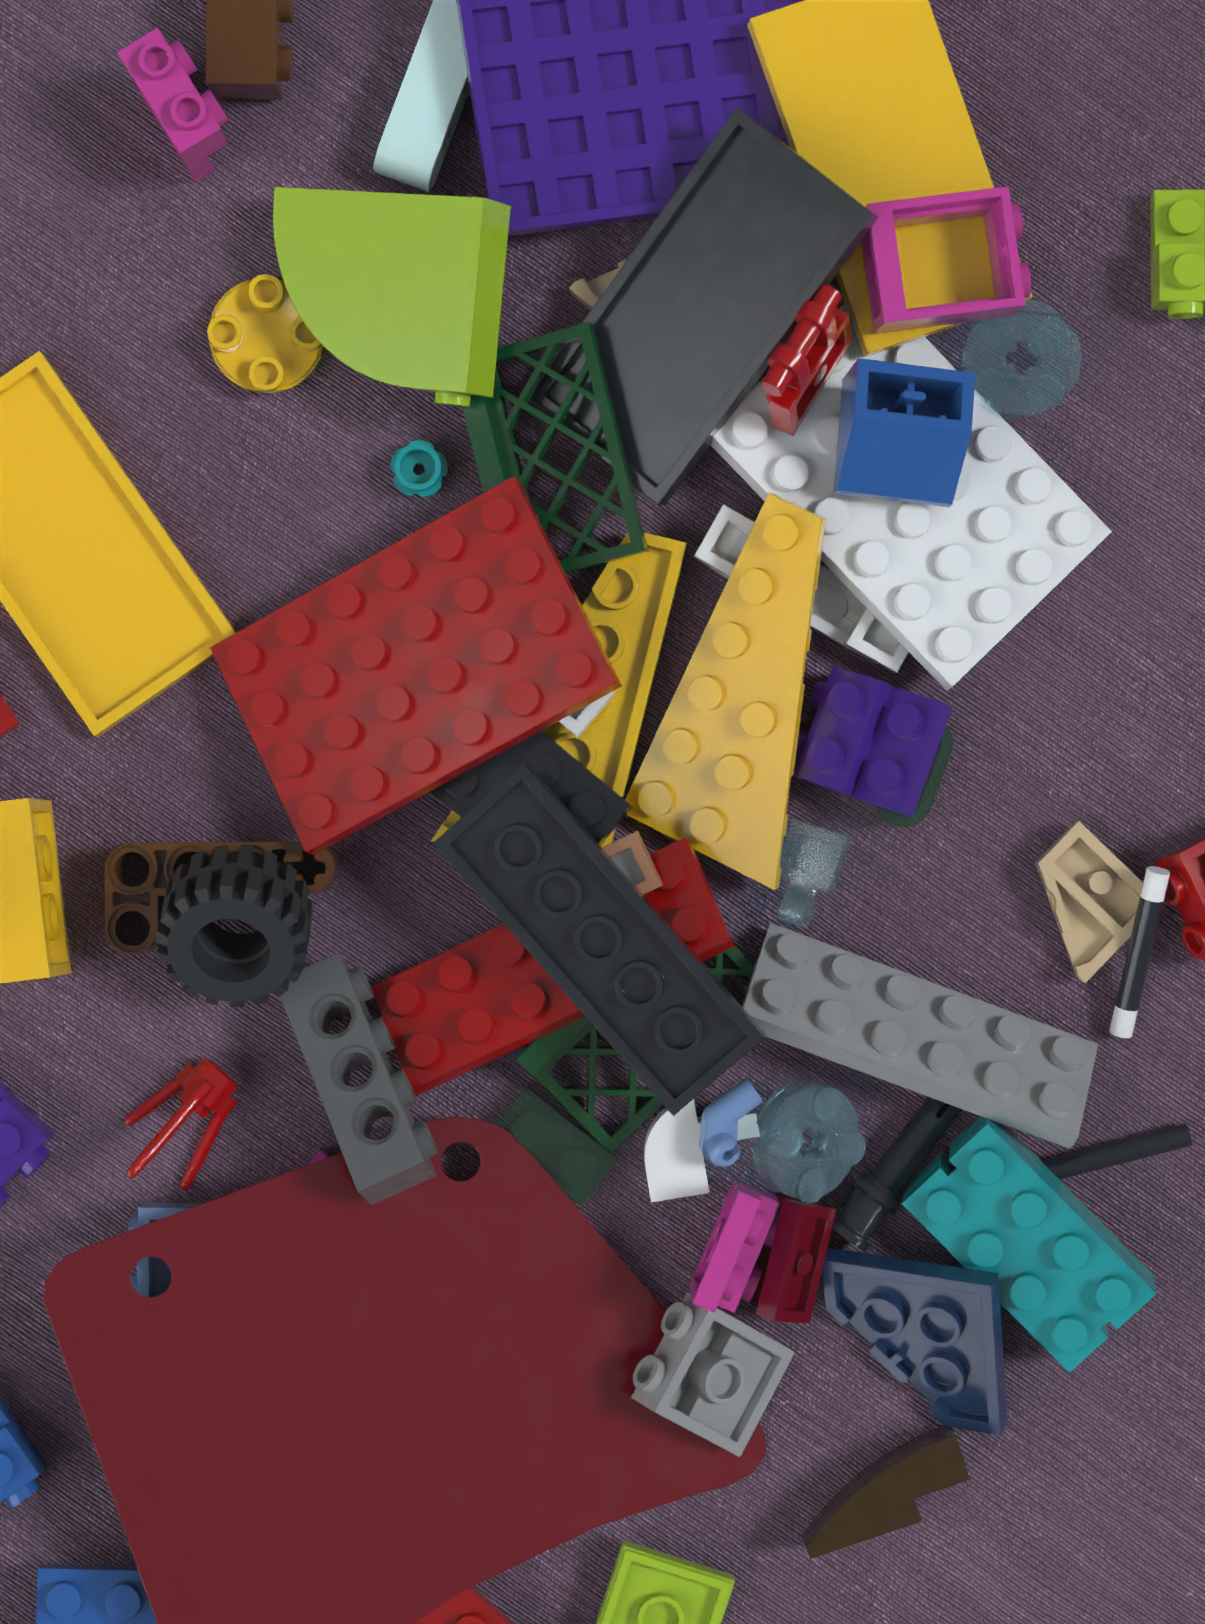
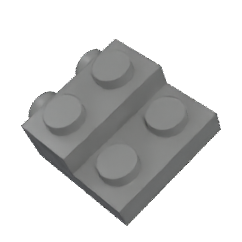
M686 1293L682 1303L676 1302L672 1304L665 1312L661 1322V1329L665 1335L654 1355L644 1357L636 1366L633 1375V1383L636 1389L631 1398L657 1414L740 1457L795 1352L718 1308L714 1313L692 1304L691 1294Z

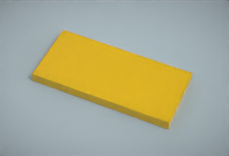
M804 0L750 18L747 26L790 148L864 206L869 203L994 188L928 0ZM984 216L895 227L906 309L995 298ZM861 242L836 274V279L864 358L964 324L958 323L874 334ZM1032 293L1029 298H1025V302H1028L1033 297Z
M38 351L0 377V601L95 737H100L211 660L214 655L210 647L237 632L44 354Z

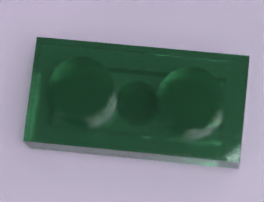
M528 1086L524 1088L496 1124L510 1132L539 1162L564 1193L581 1206L618 1160L614 1154H610L600 1143Z

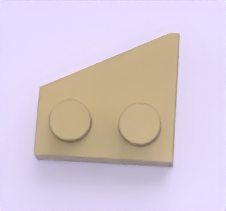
M1075 821L1035 864L1075 976L1081 982L1086 983L1131 937L1143 882L1080 821Z

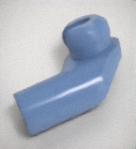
M746 1078L710 1103L702 1113L699 1145L703 1156L719 1167H728L738 1160L741 1150L737 1145L738 1120L763 1102Z

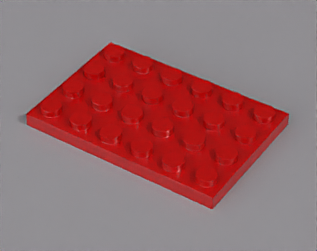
M514 476L210 647L304 851L311 855L323 851L622 687L521 483Z

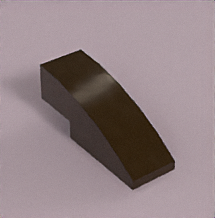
M943 1425L916 1436L879 1457L853 1477L821 1509L803 1532L802 1536L809 1558L812 1559L921 1522L922 1519L915 1498L971 1480L956 1434L952 1428Z

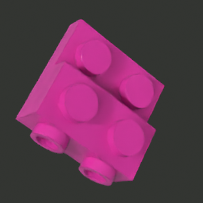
M157 27L117 53L135 86L193 179L197 182L215 171L208 156L228 144L220 126L229 120L211 90L209 89L199 94L188 77L196 72L197 69L179 39L168 44Z
M733 1179L689 1285L692 1304L714 1313L717 1306L735 1313L740 1299L750 1302L762 1274V1269L754 1266L763 1245L772 1248L780 1214L777 1212L780 1205L777 1196Z

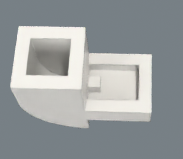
M694 1099L674 1116L664 1107L654 1118L647 1131L644 1143V1162L651 1202L709 1193L704 1157L699 1145L702 1117H697ZM754 1109L738 1120L737 1140L760 1137L757 1115Z

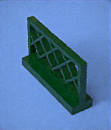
M586 322L497 348L496 364L520 358L536 368L518 398L501 387L496 366L493 397L471 396L470 407L462 406L483 493L514 476L521 483L529 499L526 486L538 466L564 481L547 511L531 501L530 503L535 513L543 517L540 523L545 533L553 523L578 538L566 560L560 561L566 574L649 552L593 325L590 322ZM581 340L586 361L573 382L550 369L549 365L560 345ZM545 350L540 361L528 356L529 354ZM545 373L570 388L554 418L528 404ZM589 376L594 394L583 388ZM579 393L597 404L600 419L588 439L562 424ZM504 398L515 404L509 415ZM524 410L550 424L533 454L516 445L512 431ZM558 430L584 445L568 475L542 460ZM603 433L608 451L597 445ZM593 451L609 459L614 472V476L603 496L576 481ZM519 455L529 460L523 472ZM572 487L598 502L582 532L556 517ZM617 490L622 508L611 502ZM607 508L625 518L630 543L607 548L591 538L593 531ZM586 544L598 550L597 552L580 556Z
M736 946L724 952L737 966H723V952L714 956V966H706L721 984L722 975H747L750 979L754 969V965ZM587 1017L579 1019L513 1051L516 1059L532 1076L534 1075L610 1154L662 1105L648 1087H636L637 1074L629 1065L628 1087L595 1086L596 1055L619 1054L612 1046H597V1029ZM589 1033L588 1046L576 1045ZM565 1055H588L587 1086H562L550 1074L549 1070ZM573 1096H587L586 1110ZM595 1096H627V1117L608 1133L594 1119ZM636 1096H648L636 1108Z

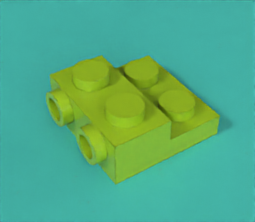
M1154 190L1150 195L1151 310H1168V318L1171 319L1199 318L1203 316V310H1205V190Z

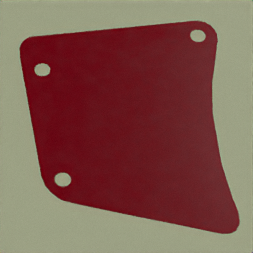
M453 1116L426 1121L425 1123L438 1150V1154L430 1157L437 1176L372 1206L358 1193L342 1153L84 1247L64 1257L52 1269L44 1286L43 1303L157 1624H413L458 1593L597 1526L691 1495L729 1486L753 1473L765 1456L767 1445L765 1433L760 1422H758L742 1455L738 1457L631 1398L636 1389L633 1383L636 1366L644 1357L654 1355L665 1335L661 1329V1322L666 1311L524 1146L505 1129L496 1124L475 1118ZM456 1142L469 1143L479 1153V1170L467 1181L459 1182L452 1180L442 1170V1154L449 1145ZM145 1257L161 1258L171 1269L172 1279L170 1286L159 1296H142L132 1286V1269L138 1261Z

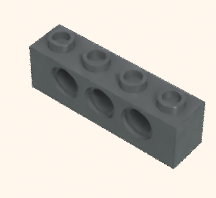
M339 952L303 968L296 982L290 981L288 991L283 993L280 998L356 1189L372 1206L437 1176L430 1157L438 1154V1150L426 1123L422 1121L415 1124L408 1104L416 1101L414 1091L404 1070L401 1068L394 1072L387 1052L395 1049V1046L383 1019L378 1017L373 1020L365 1001L374 998V995L362 968L357 966L351 969ZM341 1014H351L350 1024L343 1032L336 1035L328 1034V1027L335 1017ZM371 1065L372 1074L369 1080L361 1086L350 1087L349 1077L351 1073L359 1066ZM393 1117L394 1125L391 1132L382 1139L371 1140L370 1129L372 1125L380 1118Z

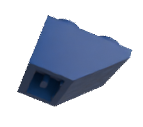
M858 358L842 379L834 493L950 507L953 504L972 432L976 373Z

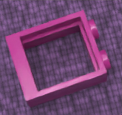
M1009 186L869 203L866 205L868 209L878 216L876 222L861 240L874 334L1013 317L1026 305L1025 298H1029L1031 294V276L1027 263H1020L1017 239L1022 237L1023 221L1018 203L1011 204ZM984 216L995 298L906 309L895 227Z

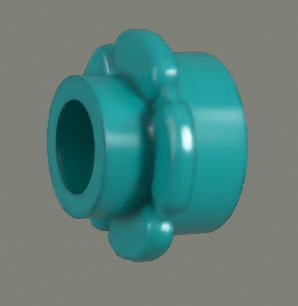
M415 440L394 453L390 469L395 474L393 478L394 485L401 493L407 496L419 494L420 497H429L440 490L442 486L441 479L448 472V464L443 453L436 452L430 442ZM417 464H421L425 468L421 475H417L413 471L414 466Z

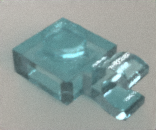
M792 819L780 861V867H782L780 878L790 880L780 905L778 919L808 929L815 908L817 889L834 894L851 842L849 836Z

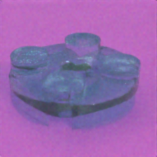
M1036 300L1025 302L1026 305L1013 317L979 321L969 333L963 348V371L976 373L974 392L984 403L1003 417L1028 419L1054 409L1073 388L1080 373L1081 346L1074 330H1070L1067 323L1059 317L1060 313L1053 307ZM1017 344L1026 345L1027 354L1037 357V365L1028 367L1024 375L1015 373L1014 366L1006 362V354H1013Z
M792 1082L776 1091L761 1109L756 1124L762 1125L763 1128L760 1133L759 1145L752 1143V1158L759 1177L770 1189L807 1203H814L822 1196L834 1190L847 1176L851 1166L860 1162L866 1150V1141L859 1132V1121L854 1106L845 1094L820 1083ZM806 1129L812 1131L813 1139L811 1145L806 1151L800 1152L799 1149L805 1143L804 1136L802 1135Z

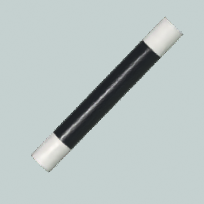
M1149 866L1145 872L1109 1029L1112 1035L1120 1038H1131L1136 1022L1170 876L1168 870L1160 867Z

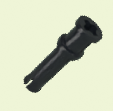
M927 1097L871 1173L868 1175L863 1172L861 1176L857 1175L853 1183L856 1188L835 1214L832 1229L865 1253L870 1247L867 1240L888 1212L895 1213L900 1207L898 1204L901 1199L897 1197L899 1192L963 1109Z

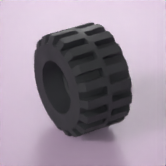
M228 845L214 847V852L211 856L207 855L204 851L193 855L190 865L182 863L177 868L174 878L169 881L165 893L156 937V943H159L157 954L160 963L168 964L166 974L173 982H184V992L192 997L198 993L206 996V1003L217 1006L219 1000L229 1001L230 1007H244V1002L252 1000L255 1005L268 1002L269 993L279 997L288 991L290 981L296 982L302 973L303 963H306L313 915L312 900L308 899L309 888L304 880L296 881L297 870L289 863L282 866L276 863L277 855L269 851H265L262 856L252 853L253 846L240 845L239 851H230ZM222 919H235L253 925L258 931L244 934L233 933L217 927L212 922Z

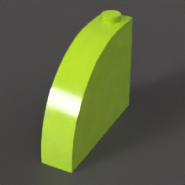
M275 187L273 229L279 268L297 312L308 329L328 351L355 371L374 380L394 386L435 392L434 403L470 407L471 396L493 397L511 206L483 197Z

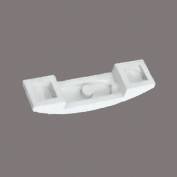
M722 505L694 557L729 579L755 522ZM820 564L817 590L814 592L810 628L862 657L897 673L908 654V650L830 569Z

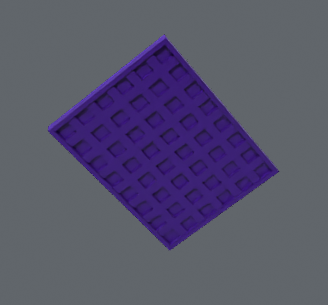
M456 0L486 198L511 206L508 237L658 217L736 107L743 110L789 146L747 24L750 18L804 0Z

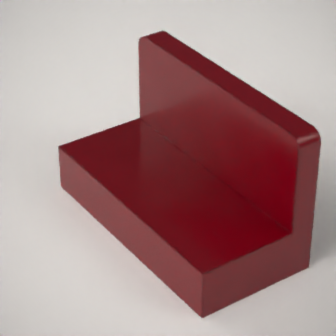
M776 1192L775 1196H777L780 1202L777 1210L780 1213L772 1248L766 1245L762 1246L757 1266L762 1269V1274L750 1303L757 1307V1316L768 1320L809 1324L837 1209L787 1192Z

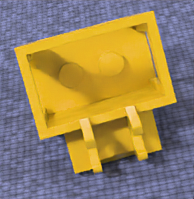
M34 798L0 801V983L70 974L72 971L52 801Z

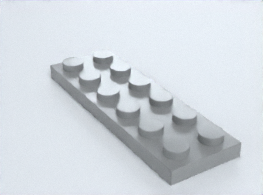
M773 923L769 924L763 937L742 1004V1008L766 1034L765 1037L1071 1149L1079 1137L1098 1043Z

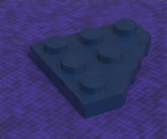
M829 1248L826 1252L822 1268L826 1310L842 1326L848 1322L853 1325L872 1344L868 1352L901 1384L909 1380L931 1402L928 1410L944 1426L1001 1435L1007 1424V1405L998 1273Z

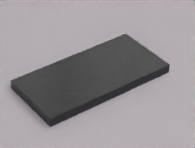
M737 107L582 322H590L593 325L631 483L658 505L667 504L713 442V437L727 423L769 366L768 359L776 346L787 342L797 326L795 316L803 303L807 300L812 301L822 285L830 284L878 219V216ZM581 340L567 343L550 367V369L573 382L586 361ZM545 374L530 399L554 418L570 388ZM589 376L583 388L594 394ZM579 393L562 424L588 439L600 419L597 404ZM603 433L597 445L608 451ZM595 452V453H596L597 455H599L603 460H605L609 465L612 466L611 461H610L609 459H607V458H605L604 456H602V455L598 454L597 452Z

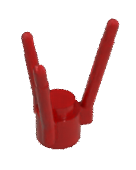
M203 1057L196 1066L188 1062L172 1081L125 1117L124 1123L126 1126H133L184 1088L178 1095L183 1104L128 1167L127 1175L130 1178L136 1177L193 1112L205 1119L213 1111L214 1113L180 1181V1189L183 1191L189 1190L226 1117L238 1104L231 1096L238 1089L239 1085L206 1057Z

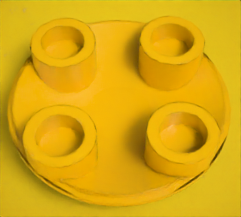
M268 274L258 275L253 279L241 282L226 292L216 304L207 329L210 351L221 372L236 385L258 393L281 392L301 383L317 366L324 348L297 312L286 289L284 280Z

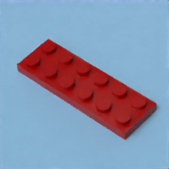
M684 837L649 854L663 885L643 895L697 957L703 962L735 947L692 844L688 839ZM505 924L371 987L383 1021L393 1040L399 1064L404 1070L414 1094L417 1096L586 1017Z

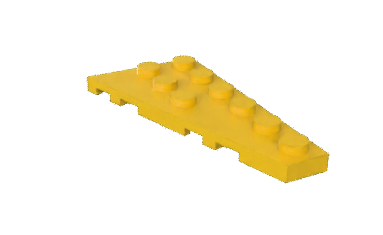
M768 493L625 800L633 806L628 812V816L677 841L686 837L694 850L776 890L780 885L783 837L786 836L788 822L787 805L791 776L794 775L805 687L803 679L806 655L810 648L812 632L810 624L814 592L817 590L826 518L774 493Z
M628 532L620 545L631 542ZM645 532L644 535L649 552L609 562L582 605L622 687L614 690L616 692L614 697L579 738L559 721L542 730L623 798L687 548L686 542ZM452 810L431 841L435 842L461 817ZM616 828L604 841L601 848L613 842Z

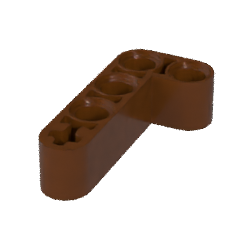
M300 841L127 843L120 845L112 850L106 859L104 869L105 932L107 940L114 949L129 955L150 952L159 946V943H156V937L168 883L170 880H173L175 871L181 865L185 856L192 852L199 853L204 851L207 855L211 856L216 846L228 845L230 851H239L240 845L253 846V851L260 855H263L265 851L277 855L276 863L280 866L282 864L278 854L279 850L286 851L283 862L307 861L308 853H305ZM330 847L314 855L316 861L325 862L326 870L325 874L315 876L313 885L308 884L307 875L296 874V881L304 880L306 882L309 894L325 892L338 879L340 864L337 855ZM132 853L143 855L149 863V875L145 882L139 886H133L128 883L123 876V863ZM133 911L140 912L149 921V935L141 944H133L127 940L123 933V922L127 915Z

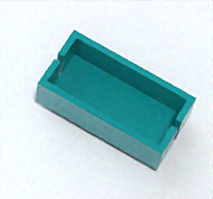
M979 1116L950 1143L949 1158L943 1152H940L904 1187L902 1205L965 1268L998 1273L1000 1304L1069 1373L1109 1338L1108 1322L1118 1330L1156 1295L1154 1274L1004 1124ZM951 1162L955 1166V1168L949 1173V1166Z

